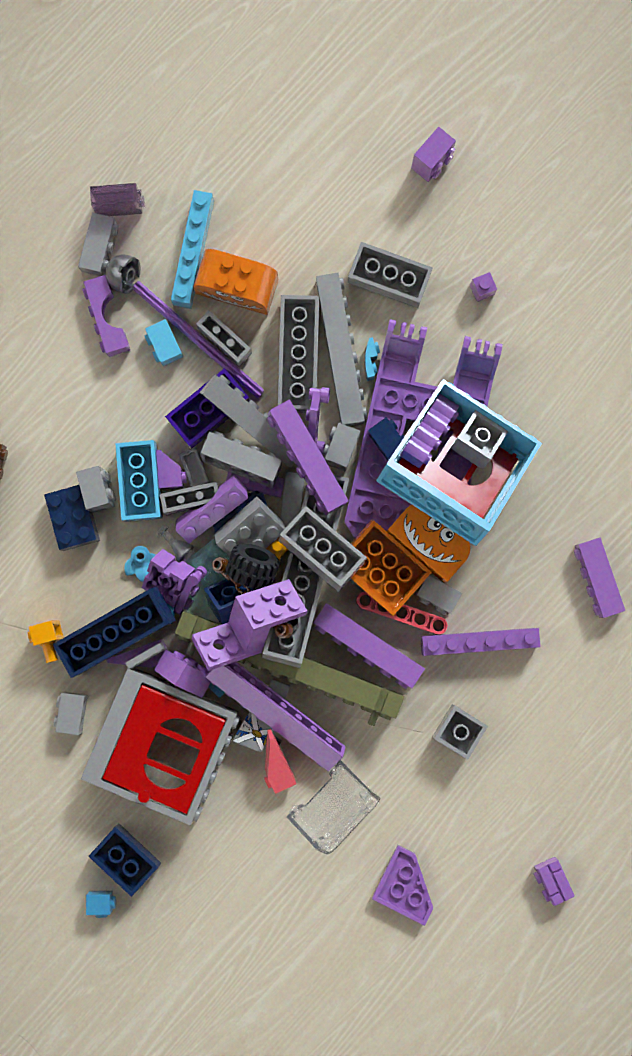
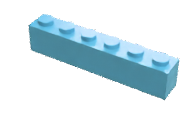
M197 190L193 192L171 296L173 306L192 309L195 296L193 286L203 257L214 205L212 193Z

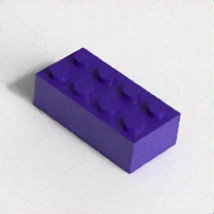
M225 368L216 374L218 377L223 375L230 381L229 386L233 390L237 387L245 394L243 398L248 402L250 401L248 395ZM207 383L165 416L191 449L206 438L209 432L212 433L230 418L200 393Z

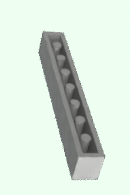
M339 272L316 276L341 424L349 427L364 424V419L367 418L366 407L362 408L361 400H364L363 389H359L358 382L361 381L360 371L355 369V363H358L356 351L352 352L351 345L354 344L353 333H349L348 326H351L350 315H346L345 308H348L347 298L342 295V290L345 289L344 280L339 278Z

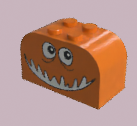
M206 249L193 288L197 295L268 315L279 280L278 272L274 268L257 261L215 249Z
M414 505L407 507L387 530L393 538L443 583L451 579L470 554L469 541Z

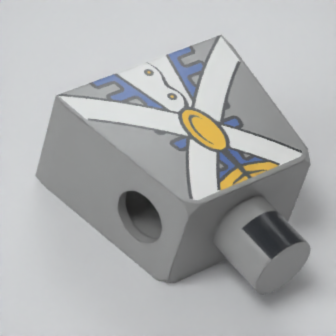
M249 711L233 742L262 752L267 743V730L271 729V727ZM275 737L276 740H277V742H278V744L280 745V743L282 742V740H280V739H278L277 737Z

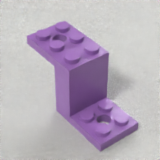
M288 579L236 596L229 622L192 634V641L207 670L210 671L262 653L270 627L305 616L307 609ZM281 600L284 602L285 605H277L275 601ZM218 643L221 644L224 648L218 650L214 648L213 645Z

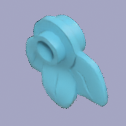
M144 546L135 547L131 551V558L125 562L124 570L126 575L136 574V577L143 582L145 576L149 574L147 569L150 560L156 554L150 553ZM143 553L144 557L142 559L137 558V554Z

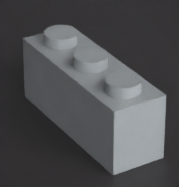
M92 212L78 265L81 272L97 276L104 275L105 267L109 263V254H112L114 249L113 238L117 236L119 225H117L114 217Z
M209 310L196 323L198 330L238 367L252 354L251 348Z
M212 482L160 494L164 514L171 515L203 507L218 491V483Z

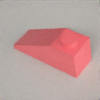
M269 729L267 730L265 758L267 777L264 779L268 788L272 787L275 794L297 783L272 730Z

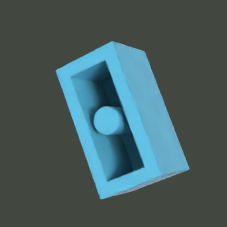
M166 319L145 328L147 332L144 335L149 346L153 345L155 351L152 353L157 363L161 362L165 366L184 357Z

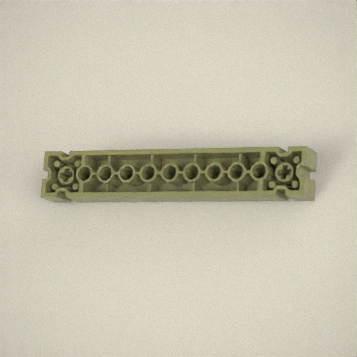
M183 611L175 634L179 635L178 639L190 642L186 654L193 656L196 646L192 641V634L221 624ZM218 643L213 645L214 648L218 650L224 648L221 644ZM263 651L262 653L237 661L243 664L245 661L252 663L251 667L261 671L263 668L270 670L269 674L279 678L281 675L289 677V682L299 685V682L307 684L306 688L312 691L323 690L325 691L324 695L330 698L341 697L343 698L342 701L348 705L354 706L355 703L359 704L362 710L371 713L368 724L375 726L378 716L387 720H391V717L396 719L404 696L400 693L307 657H303L300 668L262 658Z

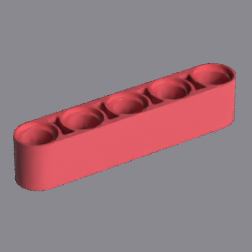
M361 592L356 598L358 607L434 634H443L447 630L448 625L444 618L403 605L402 608L406 610L407 614L403 619H400L396 614L393 616L388 611H379V603L367 592ZM362 595L369 596L370 604L368 606L360 604L359 600ZM417 614H422L425 618L422 625H418L415 622ZM436 620H440L443 624V628L440 631H436L433 628V623Z

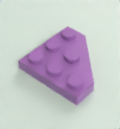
M397 844L372 899L425 926L433 910V905L416 854Z

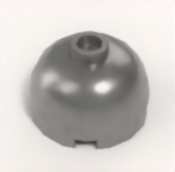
M124 254L113 257L105 267L108 284L114 290L121 293L129 294L133 291L134 279L136 276L140 277V261L136 257Z

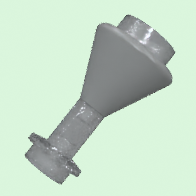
M161 526L156 532L157 537L160 538L162 536L171 544L177 562L183 561L187 563L196 553L193 550L194 545L177 540L167 531L168 526Z

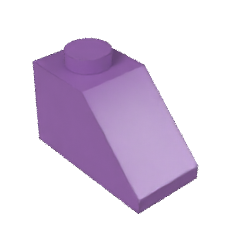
M156 450L159 489L184 488V483H187L186 472H183V469L161 450Z

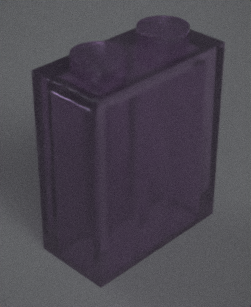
M136 183L90 186L91 206L95 213L105 216L142 214V207H145V198L142 196V190L138 189Z

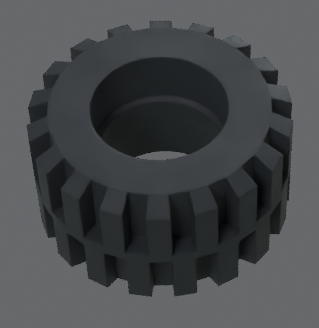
M246 543L237 544L232 549L226 566V573L235 582L245 587L261 589L273 584L280 561L272 552L263 547Z

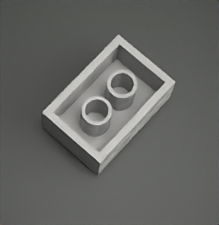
M256 497L221 527L214 536L216 545L230 556L233 547L242 543L253 544L266 549L280 536L285 527L283 521Z

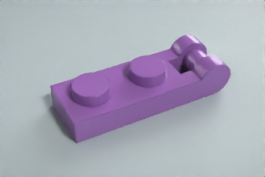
M198 566L194 573L188 577L174 612L181 615L185 609L189 610L194 602L192 598L196 596L200 589L198 584L207 575L205 567Z

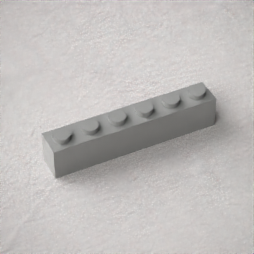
M214 374L200 393L271 453L278 455L279 459L291 468L295 462L290 461L286 453L288 450L284 444L282 445L279 442L275 427L272 428L269 425L267 413L262 414L259 412V406L252 400L246 401L243 398L245 394L237 387L233 390L229 386L230 381L223 375L218 377Z

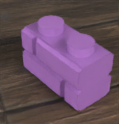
M552 857L534 866L536 872L533 874L538 884L542 883L545 889L542 891L546 902L550 901L553 906H556L575 896L556 857Z

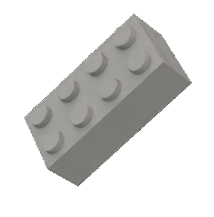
M361 242L348 275L347 283L419 308L433 267Z
M209 432L201 450L203 462L248 478L256 483H261L271 489L274 488L281 471L282 460L279 459L278 455L262 453L260 448L255 446L247 447L243 445L242 441L237 439L229 440L220 432Z
M307 506L304 507L279 536L281 544L338 592L360 569L367 558Z

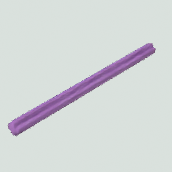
M140 281L134 284L133 290L223 369L225 368L231 376L255 397L259 398L264 393L263 388Z

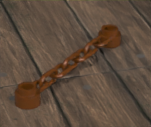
M218 557L213 561V570L221 573L227 580H231L241 595L250 592L248 587H245L247 590L242 592L238 588L242 585L231 579L228 574H225L228 564L226 558ZM285 622L273 626L279 638L287 639L293 633V627L290 623Z

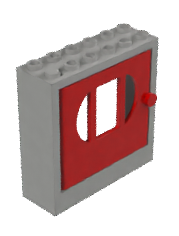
M127 668L81 780L191 825L193 821L197 822L203 808L200 807L201 802L205 803L210 789L207 787L209 784H213L218 771L215 768L220 766L226 753L222 751L224 747L228 748L233 735L230 732L239 723L241 718L237 716L239 711L204 696L201 698L137 668ZM143 683H146V684H148V685H150V686H153V687L158 688V689H160V690H162V691H165V692H167V693H170V694H172V695H174V696H177V697H179V698H181V699H184V700H186V701H189V702H191V703H193V704H196V705H198V706H200V707H203V708L208 709V710H210V711H212V712H215V713L220 714V715H222V716H224V717H227V721H226V719L223 718V717H220V716L215 715V714H213V713H211V712H208V711L203 710V709H201V708H199V707H196V706H194V705H192V704H189V703L184 702V701H182V700H180V699H177V698L172 697V696H170V695H168V694H165V693H163V692H161V691H158V690H156V689H153V688H151V687H149V686L144 685ZM170 719H185L197 727L203 742L200 743L162 727L161 724ZM157 732L200 750L190 775L147 757ZM144 764L183 779L186 783L177 788L159 787L148 778Z

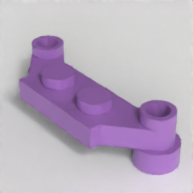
M325 387L321 389L310 388L309 399L312 401L310 409H307L306 421H309V426L306 428L322 456L326 442L318 441L320 403L328 404L330 397V388Z

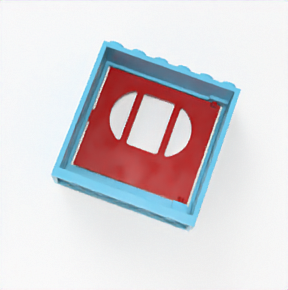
M443 379L376 481L477 546L492 528L542 443L535 437L522 431L518 426L505 420L501 415L488 409L486 405L473 399L469 394L462 392L452 383ZM439 394L459 405L457 409L459 415L453 423L451 421L448 423V426H450L448 431H453V434L434 462L430 459L428 464H422L420 469L404 458L397 463L401 457L400 454ZM476 410L507 430L508 433L491 458L492 470L489 478L481 484L468 485V481L478 466L472 463L464 478L459 480L440 468L439 465ZM519 461L514 471L510 475L509 479L507 480L506 484L504 485L503 489L501 490L500 494L498 495L497 499L495 500L494 504L492 505L491 509L489 510L488 514L486 515L485 519H483L484 515L486 514L493 500L497 496L498 492L500 491L501 487L503 486L504 482L506 481L516 462Z

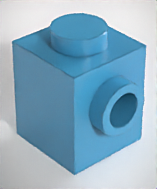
M113 890L89 891L86 895V915L106 918L116 908V896H113Z

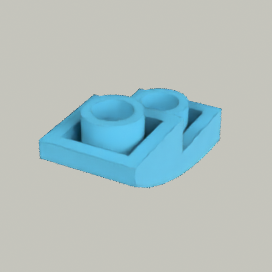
M373 337L369 338L365 353L367 381L374 380L377 368L375 362L371 361L377 360V354L380 353L378 342L374 343Z

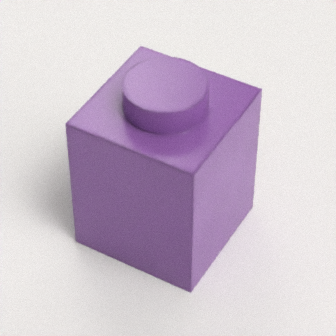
M490 272L472 279L470 283L477 302L495 295L497 291Z

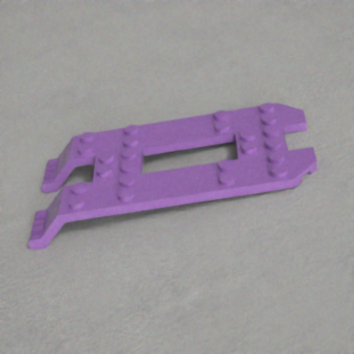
M391 319L389 321L344 521L354 538L357 537L370 520H374L387 531L405 509L412 505L397 494L390 493L391 490L376 481L388 461L369 437L367 431L387 417L388 420L392 419L396 423L399 435H403L406 420L415 422L438 388L437 386L415 382L427 327H420L419 340L411 338L415 328L414 324H410L408 336L404 337L407 323L403 322L401 324V333L398 336L393 334L396 321ZM465 336L453 385L462 392L469 394L479 403L488 406L492 383L503 344H495L494 356H489L487 352L490 347V341H485L483 353L479 354L482 339L476 341L475 352H470L468 348L471 343V337ZM448 431L445 437L441 435L440 441L442 442L439 445L437 457L453 434V431ZM450 448L439 466L457 479L462 480L471 467L472 462ZM472 476L468 481V485L471 484Z

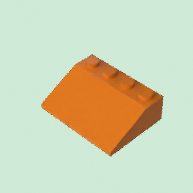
M370 520L351 543L367 557L364 564L351 579L393 616L432 573L374 520Z

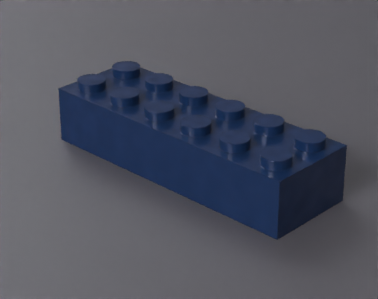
M156 586L52 645L70 678H73L176 620Z

